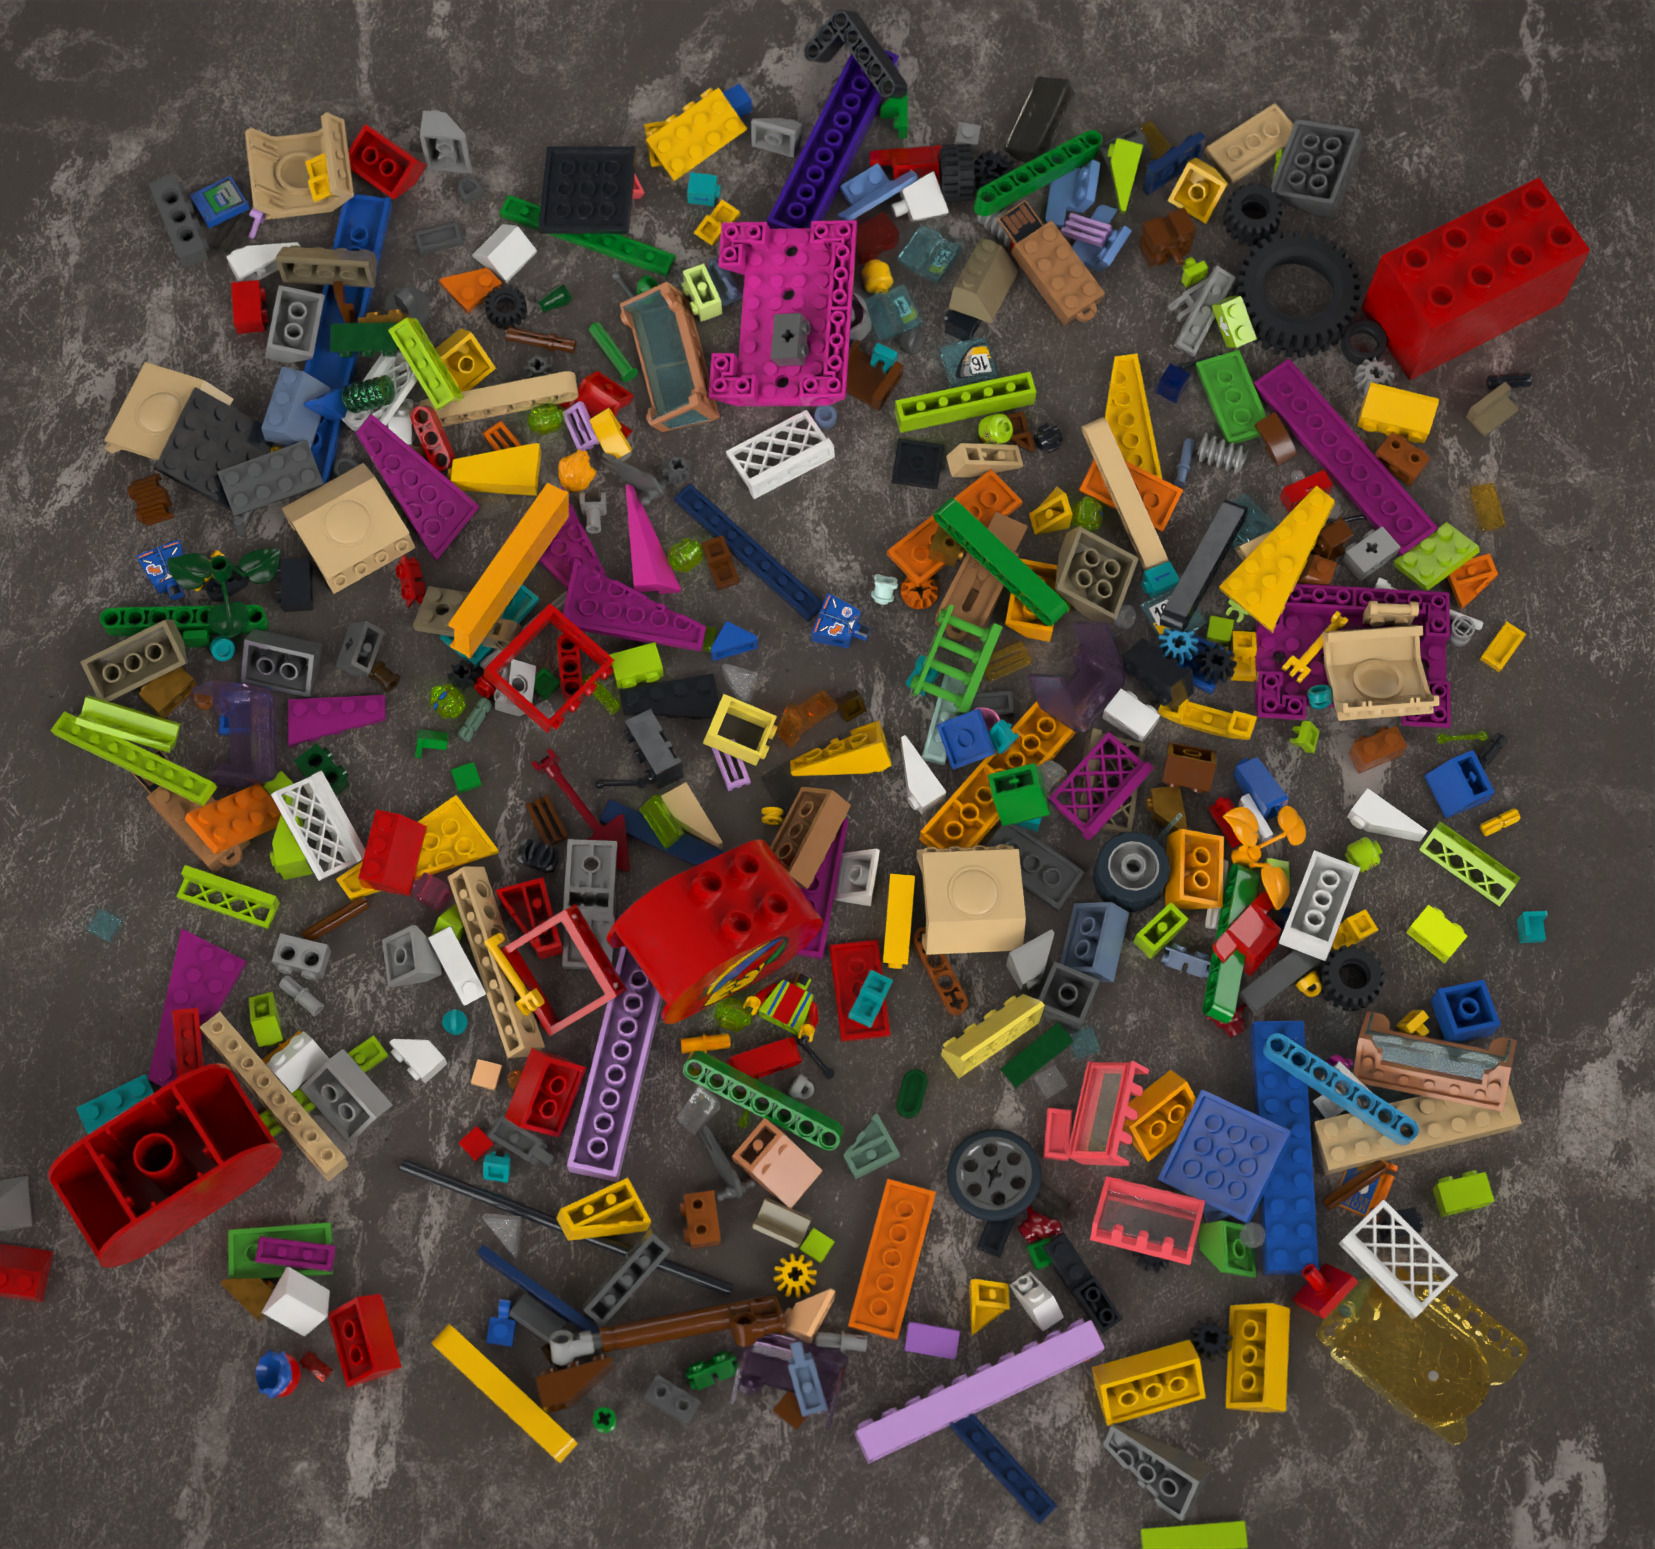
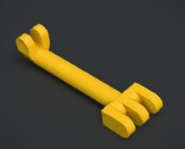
M1337 611L1331 618V624L1324 632L1337 631L1343 628L1348 619L1341 617V613ZM1323 633L1299 660L1292 655L1281 668L1287 671L1292 665L1294 668L1289 673L1292 678L1298 671L1302 673L1296 680L1298 683H1301L1311 672V669L1306 665L1323 647Z
M498 933L486 940L484 944L521 997L515 1004L524 1016H528L532 1011H535L544 1004V999L536 988L529 992L498 947L505 940L504 936Z

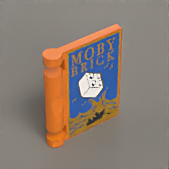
M1383 1161L1388 1170L1397 1172L1398 1166ZM1374 1163L1345 1170L1338 1188ZM1385 1173L1338 1206L1366 1217L1371 1208L1374 1209L1382 1200H1386L1394 1176Z

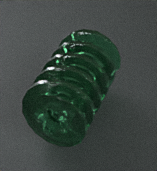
M382 375L365 380V382L361 381L350 386L347 385L341 393L342 401L347 410L355 414L389 405L395 397L394 384L389 376Z

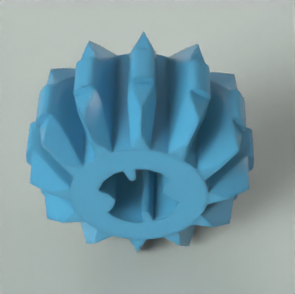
M1165 628L1163 631L1165 635H1160L1158 638L1161 642L1158 648L1164 651L1162 655L1166 658L1170 656L1178 659L1180 665L1184 663V658L1191 661L1193 658L1192 654H1196L1198 648L1194 645L1199 642L1197 638H1191L1195 633L1194 630L1182 633L1174 629L1171 631L1169 628ZM1177 640L1182 642L1180 648L1174 647Z

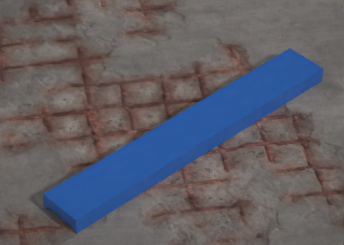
M354 194V197L346 201L342 205L332 250L343 248L348 251L368 250L375 252L378 271L392 209L391 198ZM324 285L322 294L325 296L313 359L306 361L304 372L324 383L332 390L339 386L352 384L359 354H353V358H339V354L330 352V324L344 323L337 305L334 286ZM344 286L346 303H353L356 323H359L358 318L366 317V313L369 311L374 288ZM321 417L311 448L323 484L330 482L344 422L342 419L330 421Z

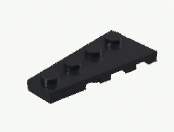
M714 673L619 690L624 715L637 716L651 709L654 715L668 716V718L692 717V719L702 720V718L713 719L719 705Z

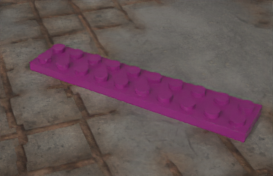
M1287 359L1253 383L1260 397L1276 413L1280 420L1377 530L1383 526L1398 543L1400 549L1397 554L1399 556H1403L1438 530L1433 521L1290 359Z

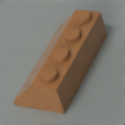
M801 787L770 846L799 888L808 889L813 882L814 876L824 861L825 855L851 806L833 790Z

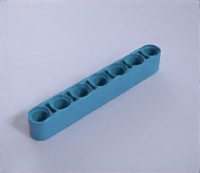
M1280 1033L1272 1034L1265 1042L1263 1053L1270 1061L1395 1143L1408 1145L1418 1136L1419 1126L1412 1118ZM1270 1043H1279L1282 1047V1051H1273L1271 1049ZM1292 1057H1300L1303 1061V1065H1295L1292 1062ZM1313 1071H1321L1324 1074L1325 1079H1316L1313 1075ZM1335 1085H1343L1346 1089V1094H1339L1335 1090ZM1356 1099H1364L1368 1107L1366 1109L1360 1108L1356 1103ZM1383 1112L1388 1115L1389 1122H1381L1378 1118V1113ZM1400 1127L1408 1128L1411 1136H1403L1400 1132Z

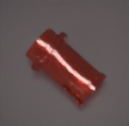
M308 1351L299 1361L302 1365L301 1368L309 1370L323 1383L333 1372V1369L317 1358L316 1352Z

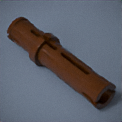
M510 326L507 328L506 341L547 348L551 352L558 350L574 354L576 349V339L558 337L555 333L548 335Z

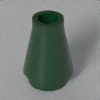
M565 284L554 287L537 302L543 313L567 306L569 305L568 302L573 299Z

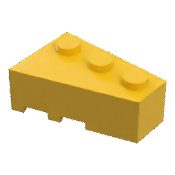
M628 1178L561 1208L557 1216V1221L568 1241L647 1231L651 1224V1220Z

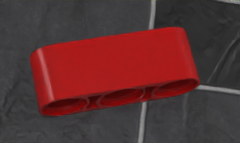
M427 405L414 408L410 416L411 422L430 464L439 471L452 468L453 459H456L436 411ZM422 410L428 414V420L425 423L419 417ZM431 432L437 435L436 444H432L429 440ZM441 453L447 457L445 466L441 465L438 460Z
M562 634L557 640L561 690L563 699L567 702L572 696L567 691L571 688L579 689L583 685L580 648ZM566 644L574 645L571 650L563 649V646ZM568 666L576 667V670L573 672L565 671Z
M790 1037L732 1056L726 1062L727 1065L754 1079H758L794 1067L802 1062V1058L795 1038Z

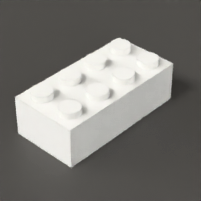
M1314 851L1279 944L1326 961L1360 867Z

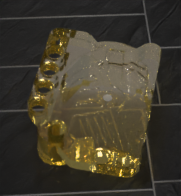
M1395 1268V1276L1400 1281H1410V1272L1403 1268ZM1428 1273L1414 1275V1281L1426 1282L1428 1279ZM1432 1273V1279L1436 1280V1282H1443L1445 1280L1438 1274ZM1372 1278L1357 1280L1359 1283L1320 1323L1317 1329L1318 1338L1331 1349L1332 1358L1362 1379L1363 1383L1388 1400V1403L1399 1412H1403L1406 1416L1415 1420L1416 1423L1427 1426L1450 1445L1462 1443L1468 1434L1465 1418L1481 1406L1489 1392L1490 1385L1506 1383L1513 1377L1528 1355L1526 1344L1451 1284L1447 1285L1417 1317L1412 1319ZM1405 1285L1406 1288L1410 1291V1285ZM1414 1285V1296L1421 1303L1428 1297V1290L1425 1285ZM1454 1295L1458 1298L1459 1306L1457 1309H1451L1446 1305L1447 1296ZM1339 1306H1349L1352 1311L1351 1317L1348 1319L1341 1318L1338 1314ZM1468 1312H1476L1479 1315L1480 1322L1478 1325L1473 1326L1467 1322ZM1336 1320L1340 1323L1333 1330L1336 1336L1327 1338L1324 1335L1326 1333L1324 1326L1329 1328ZM1490 1328H1495L1500 1332L1501 1339L1499 1342H1492L1488 1338L1487 1332ZM1507 1338H1509L1510 1341L1506 1344L1509 1345L1511 1348L1518 1346L1520 1348L1518 1353L1521 1356H1516L1513 1358L1511 1356L1512 1350L1510 1348L1505 1346L1503 1347V1349H1501L1499 1346L1502 1345Z

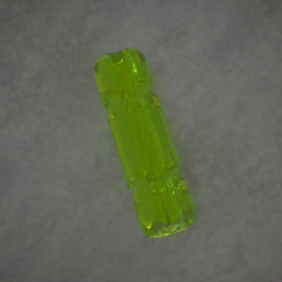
M589 674L587 677H585V678L583 679V684H584L593 674ZM600 682L597 683L598 687L593 692L594 697L606 707L610 714H615L621 708L620 703L615 698L613 699L611 693Z

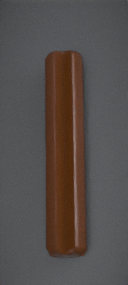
M360 896L303 930L301 934L304 939L315 941L367 910L369 903L364 896Z
M1382 1160L1377 1161L1325 1196L1321 1201L1323 1206L1328 1211H1331L1387 1173V1166Z

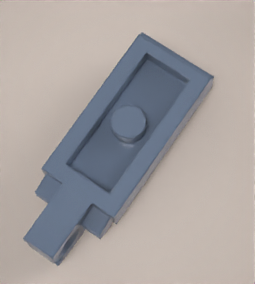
M800 1341L790 1344L793 1358L788 1359V1368L802 1416L827 1410V1402L811 1352L805 1354L802 1342Z

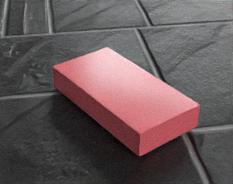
M1047 1108L1044 1159L1069 1160L1067 1153L1070 1144L1073 1110Z

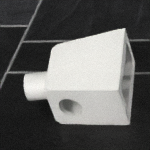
M934 172L929 173L901 190L900 196L902 201L891 204L895 217L907 213L910 222L940 217L949 213Z

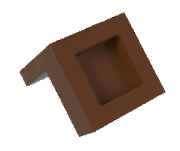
M790 1390L772 1410L777 1418L783 1419L795 1430H798L807 1417L811 1416V1414L802 1416L797 1396Z

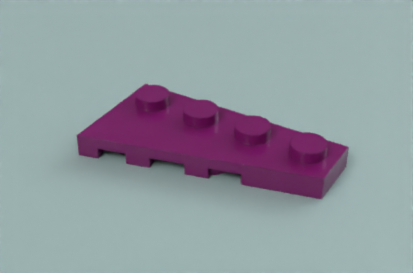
M385 695L289 699V747L298 746L299 743L320 740V737L341 734L348 729H358L386 721Z

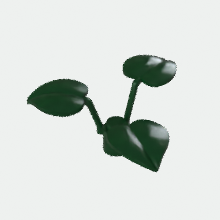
M276 548L249 552L239 561L240 569L221 555L215 556L209 561L202 554L190 553L179 557H170L167 559L171 576L183 588H200L204 583V578H210L211 574L216 581L221 583L225 604L215 605L209 611L208 623L216 633L226 638H232L244 630L248 623L249 614L242 602L230 604L225 581L231 577V569L242 577L248 576L249 580L253 583H267L277 575L281 552L280 549Z

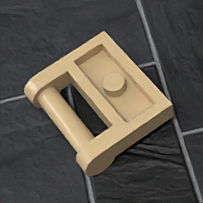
M1369 601L1363 613V624H1370L1373 627L1411 625L1414 617L1418 616L1419 603L1382 604L1377 601Z

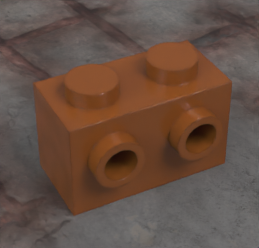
M1391 432L1375 453V457L1389 473L1409 487L1413 485L1424 471L1430 460V457L1427 456L1424 450L1414 447L1408 443L1405 437Z
M1385 726L1377 730L1373 736L1367 738L1364 735L1357 738L1349 751V755L1360 774L1402 756L1407 748V744L1397 726L1392 728Z
M714 1190L684 1194L685 1202H680L682 1218L687 1217L688 1227H683L685 1243L690 1242L691 1249L721 1245Z

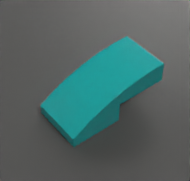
M870 970L848 1018L871 1028L893 980Z

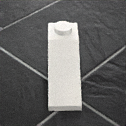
M298 242L246 246L242 249L234 250L226 257L231 270L239 282L260 280L279 270L276 256L282 247L300 245Z
M904 735L901 737L900 746L908 794L907 800L914 810L918 809L922 815L944 801L946 791L912 743Z
M1368 788L1347 816L1352 825L1367 832L1419 842L1427 833L1426 829Z
M449 926L428 937L462 1004L465 1006L486 995L451 927Z

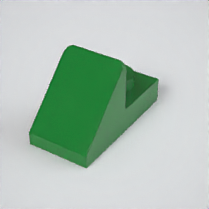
M908 90L902 99L890 98L881 106L880 118L894 119V129L898 130V138H907Z

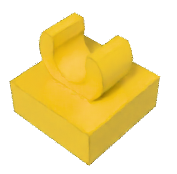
M1413 1009L1395 1026L1400 1032L1425 1036L1429 1033V1030L1423 1023L1429 1017L1424 1010Z

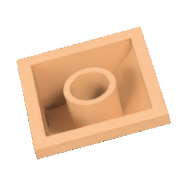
M832 1289L826 1290L796 1303L793 1309L788 1307L784 1314L786 1331L811 1344L835 1299V1291Z

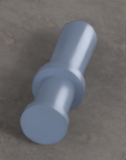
M1191 438L1184 441L1180 463L1176 467L1178 473L1174 484L1180 487L1185 486L1186 475L1191 469L1189 464L1195 447V441Z

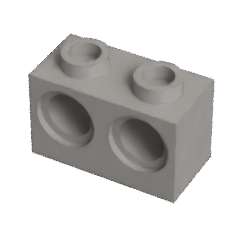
M280 933L272 963L277 968V971L284 974L296 972L308 980H315V978L323 979L331 950L327 944ZM286 952H295V955L292 959H283V956ZM311 957H318L319 960L316 965H307V961Z

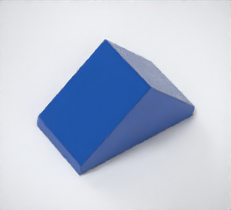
M352 384L336 387L304 402L306 408L330 421L345 418L353 390Z
M726 621L711 647L712 661L758 649L757 636Z

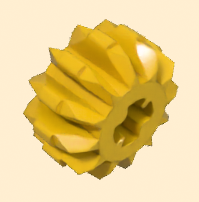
M790 1254L789 1263L785 1258L780 1260L784 1268L775 1266V1271L781 1275L774 1276V1282H782L777 1287L779 1291L787 1287V1297L791 1296L792 1290L795 1291L796 1298H800L801 1289L804 1293L809 1294L810 1289L806 1284L810 1286H815L816 1281L809 1277L816 1276L817 1271L808 1270L813 1265L811 1260L803 1264L804 1255H800L799 1260L795 1261L794 1254ZM794 1270L798 1271L797 1274H802L799 1276L798 1281H793V1277L791 1279L788 1277L792 1275Z

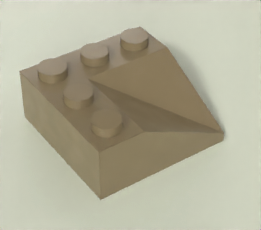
M1079 526L1067 532L1058 557L1054 590L1083 616L1102 626L1117 620L1139 558Z

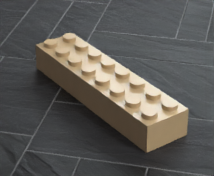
M1508 1085L1503 1112L1426 1096L1389 1103L1412 1118L1419 1126L1418 1136L1408 1145L1395 1143L1351 1113L1315 1121L1311 1125L1310 1131L1325 1176L1376 1163L1379 1160L1387 1161L1515 1130L1522 1122L1510 1085ZM1383 1112L1378 1113V1118L1381 1122H1389L1388 1115ZM1400 1127V1132L1403 1136H1411L1408 1128Z

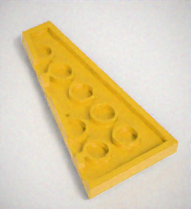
M1138 354L1115 356L1105 419L1124 460L1162 479Z
M1318 486L1293 509L1219 586L1225 595L1272 633L1280 614L1282 615L1290 593L1293 592L1306 565L1307 558L1316 544V539L1335 504L1334 499Z
M457 795L418 821L427 826L414 880L499 853L497 847ZM363 861L336 879L351 901L360 896L380 892L379 890L361 886L358 877Z

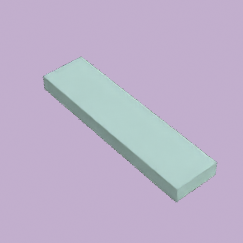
M945 674L941 688L958 695L963 693L966 685L962 684L963 681ZM940 697L937 700L922 759L945 765L947 754L936 725L958 715L954 714L957 708L954 706V703Z

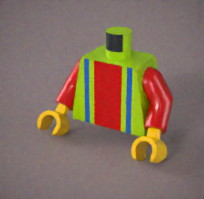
M799 973L793 984L782 980L779 984L773 983L759 991L755 996L747 998L743 1008L745 1009L747 1006L752 1007V1015H755L759 1009V1017L798 1036L799 1039H801L802 1035H807L810 1037L809 1042L813 1041L819 1018L818 1007L813 1001V994L806 991L811 982L809 977Z

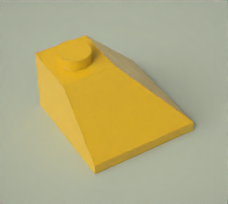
M1194 158L1186 165L1168 201L1180 209L1185 207L1190 215L1206 224L1228 183L1215 168L1198 158Z

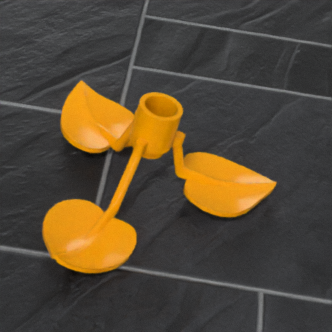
M1290 806L1280 808L1278 811V822L1284 832L1259 845H1255L1259 837L1256 833L1259 829V823L1254 813L1246 807H1237L1223 815V818L1230 824L1235 835L1243 844L1238 849L1232 851L1231 858L1233 863L1244 867L1249 865L1251 869L1263 867L1261 869L1263 884L1275 909H1281L1290 892L1289 881L1285 873L1279 867L1272 868L1270 863L1256 862L1261 857V848L1286 835L1293 846L1302 844L1306 837V828L1303 820L1294 808Z

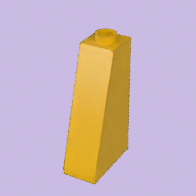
M540 443L453 459L452 468H448L447 479L461 491L537 496L541 463Z
M890 874L883 963H888V968L902 969L903 964L908 965L915 876Z

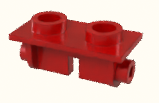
M403 555L396 565V576L401 581V596L406 601L407 608H410L414 601H417V604H422L426 588L424 581L415 582L417 579H422L419 561H416L414 557L406 559V555Z
M1223 796L1215 801L1216 804L1208 807V810L1233 849L1242 843L1235 835L1230 824L1223 818L1224 814L1235 808L1230 798H1224Z

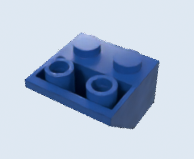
M1474 750L1450 759L1424 776L1445 819L1488 802L1495 793Z

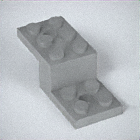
M568 839L563 911L575 904L578 906L610 962L613 964V948L607 942V935L615 923L617 841ZM588 860L598 862V867L593 871L585 869L584 865ZM565 928L563 969L590 970Z

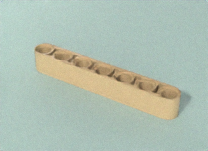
M565 371L464 391L462 394L465 398L460 401H452L441 410H436L430 399L420 401L418 406L427 405L434 408L444 427L546 406H540L542 404L549 406L577 399L579 394L575 374ZM422 410L420 412V419L424 423L428 420V414Z
M1101 417L1081 426L1084 438L1143 570L1146 571L1168 562L1165 550L1106 419Z

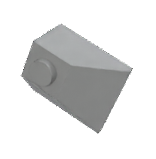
M784 118L752 119L751 140L753 147L792 158L795 157L802 138L801 123L793 119L787 120Z
M411 925L382 940L388 987L427 982L442 975L441 962L429 939L417 925Z
M1052 929L1009 953L1006 967L1020 990L1026 987L1030 990L1041 983L1040 980L1044 974L1054 937Z
M23 1176L0 1180V1232L32 1227L29 1177Z

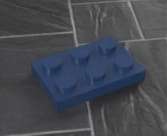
M1201 131L1194 136L1189 135L1183 140L1182 144L1176 148L1171 147L1163 157L1153 159L1147 165L1142 189L1147 196L1183 173L1189 161L1194 158L1201 159L1206 140Z

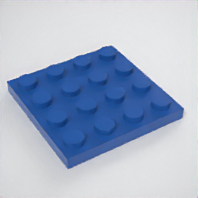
M1201 1089L1157 1180L1191 1197L1204 1200L1206 1204L1249 1224L1293 1132Z

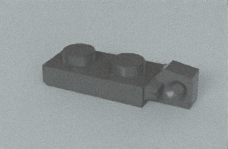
M500 1115L487 1135L490 1140L535 1166L540 1161L546 1166L551 1167L556 1160L553 1155L545 1151L548 1146L543 1143V1140L513 1124L502 1115Z

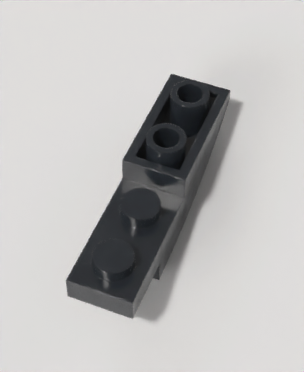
M1062 1232L1042 1246L1062 1282L1102 1334L1123 1319L1097 1278L1092 1276L1065 1233Z

